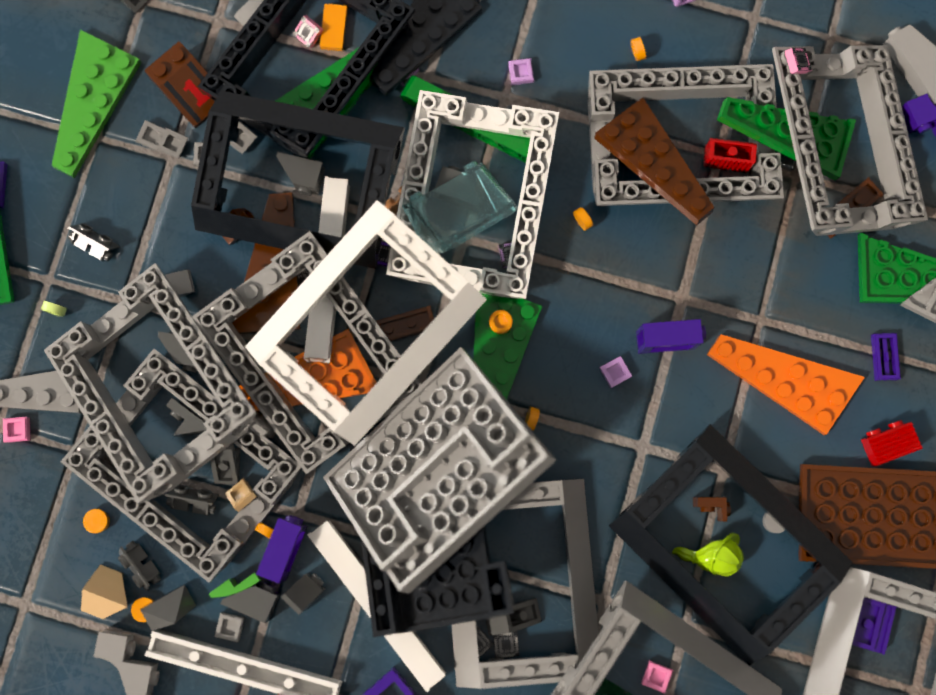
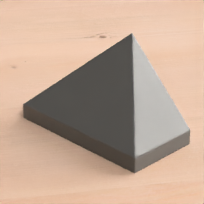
M184 584L141 608L140 611L153 631L175 624L190 612L196 604Z

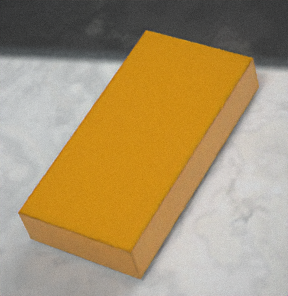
M324 4L323 31L320 40V48L322 50L343 51L348 11L347 5Z

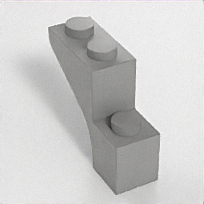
M112 630L98 632L94 657L105 659L118 669L126 695H152L153 688L157 685L160 671L157 670L158 663L130 659L136 648V641H133L135 634Z

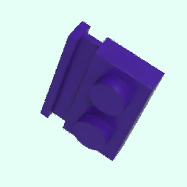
M864 597L852 645L885 655L896 607Z

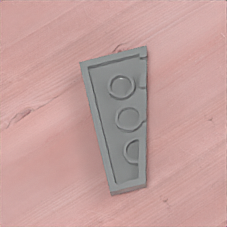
M57 371L0 380V408L82 413Z

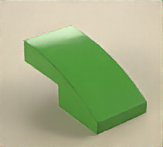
M257 572L239 584L234 578H231L210 592L209 595L211 598L229 596L258 584L264 578L256 575Z

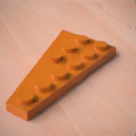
M349 329L333 336L330 363H307L304 359V352L295 356L299 361L298 364L332 395L336 394L339 398L368 394L377 384ZM269 373L292 406L304 405ZM239 385L256 413L261 412L242 385Z
M722 334L719 335L706 354L823 435L828 434L865 378Z

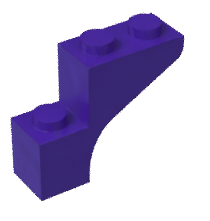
M928 94L906 102L902 106V111L909 134L916 131L923 133L932 129L936 137V106L931 102Z

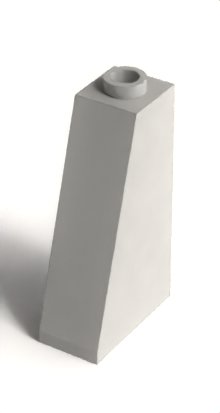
M909 24L902 29L899 26L888 33L889 38L883 45H887L889 55L917 97L928 94L931 102L936 106V46L912 25Z

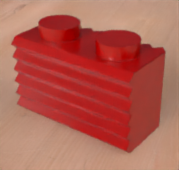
M710 138L705 146L703 166L705 168L707 166L709 168L713 167L714 169L722 168L723 170L731 169L737 172L740 170L747 173L756 162L757 143Z
M902 420L888 424L889 429L882 432L880 428L866 432L867 437L861 439L871 466H878L922 449L912 422L903 423Z

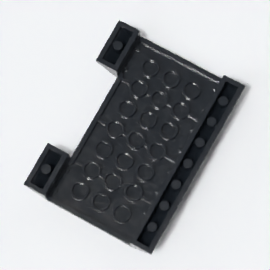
M361 439L355 446L349 442L350 451L353 448H355L363 439ZM485 525L409 594L400 592L388 573L380 569L361 539L373 637L426 630L515 613L507 562L491 563Z

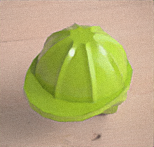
M731 533L723 540L712 541L698 551L685 547H676L672 551V554L678 555L683 561L696 563L701 569L720 576H730L740 570L744 559L742 549L739 547L740 537L737 533Z

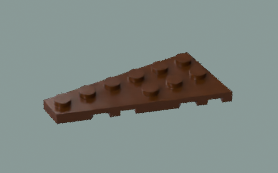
M643 97L595 133L594 139L696 226L713 212L714 205Z
M293 193L269 194L262 220L295 227ZM255 243L244 282L272 263L271 259L284 249ZM297 276L233 321L232 324L240 334L258 333L298 289ZM301 323L295 330H301Z

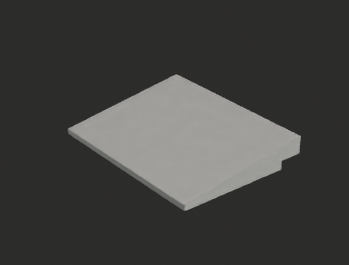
M460 347L323 478L380 569L388 573L400 592L409 594L554 463L556 459L465 349Z

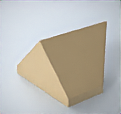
M101 564L82 589L81 611L105 619L128 606L123 573Z

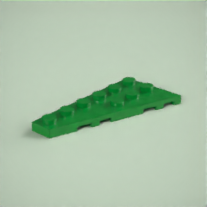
M731 97L723 100L717 121L796 161L785 108H775V105L770 104L765 106L757 105L753 101ZM808 111L822 174L835 181L841 176L856 119L849 118L848 120L838 119V116L830 115L826 117L820 116L816 112Z

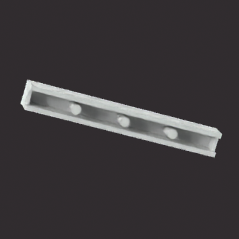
M325 176L319 233L344 238L350 193L348 179ZM327 295L309 313L304 359L307 363H330L336 308Z
M330 520L326 521L315 531L307 535L371 618L364 564ZM415 631L384 636L426 692L446 676V671Z
M161 629L152 631L150 645L145 653L147 657L281 695H339L342 685L341 680Z

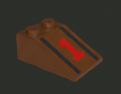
M178 41L144 71L192 126L197 128L208 118L209 110L214 101L198 88L207 72L182 43Z

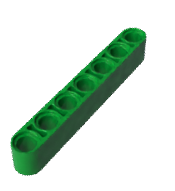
M411 76L400 98L417 108L420 90L452 94L421 78ZM453 126L526 163L530 138Z

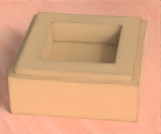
M244 478L225 493L233 508L238 512L257 497Z

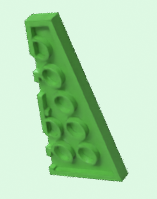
M82 30L79 33L51 165L73 178L76 177L142 63L140 59Z

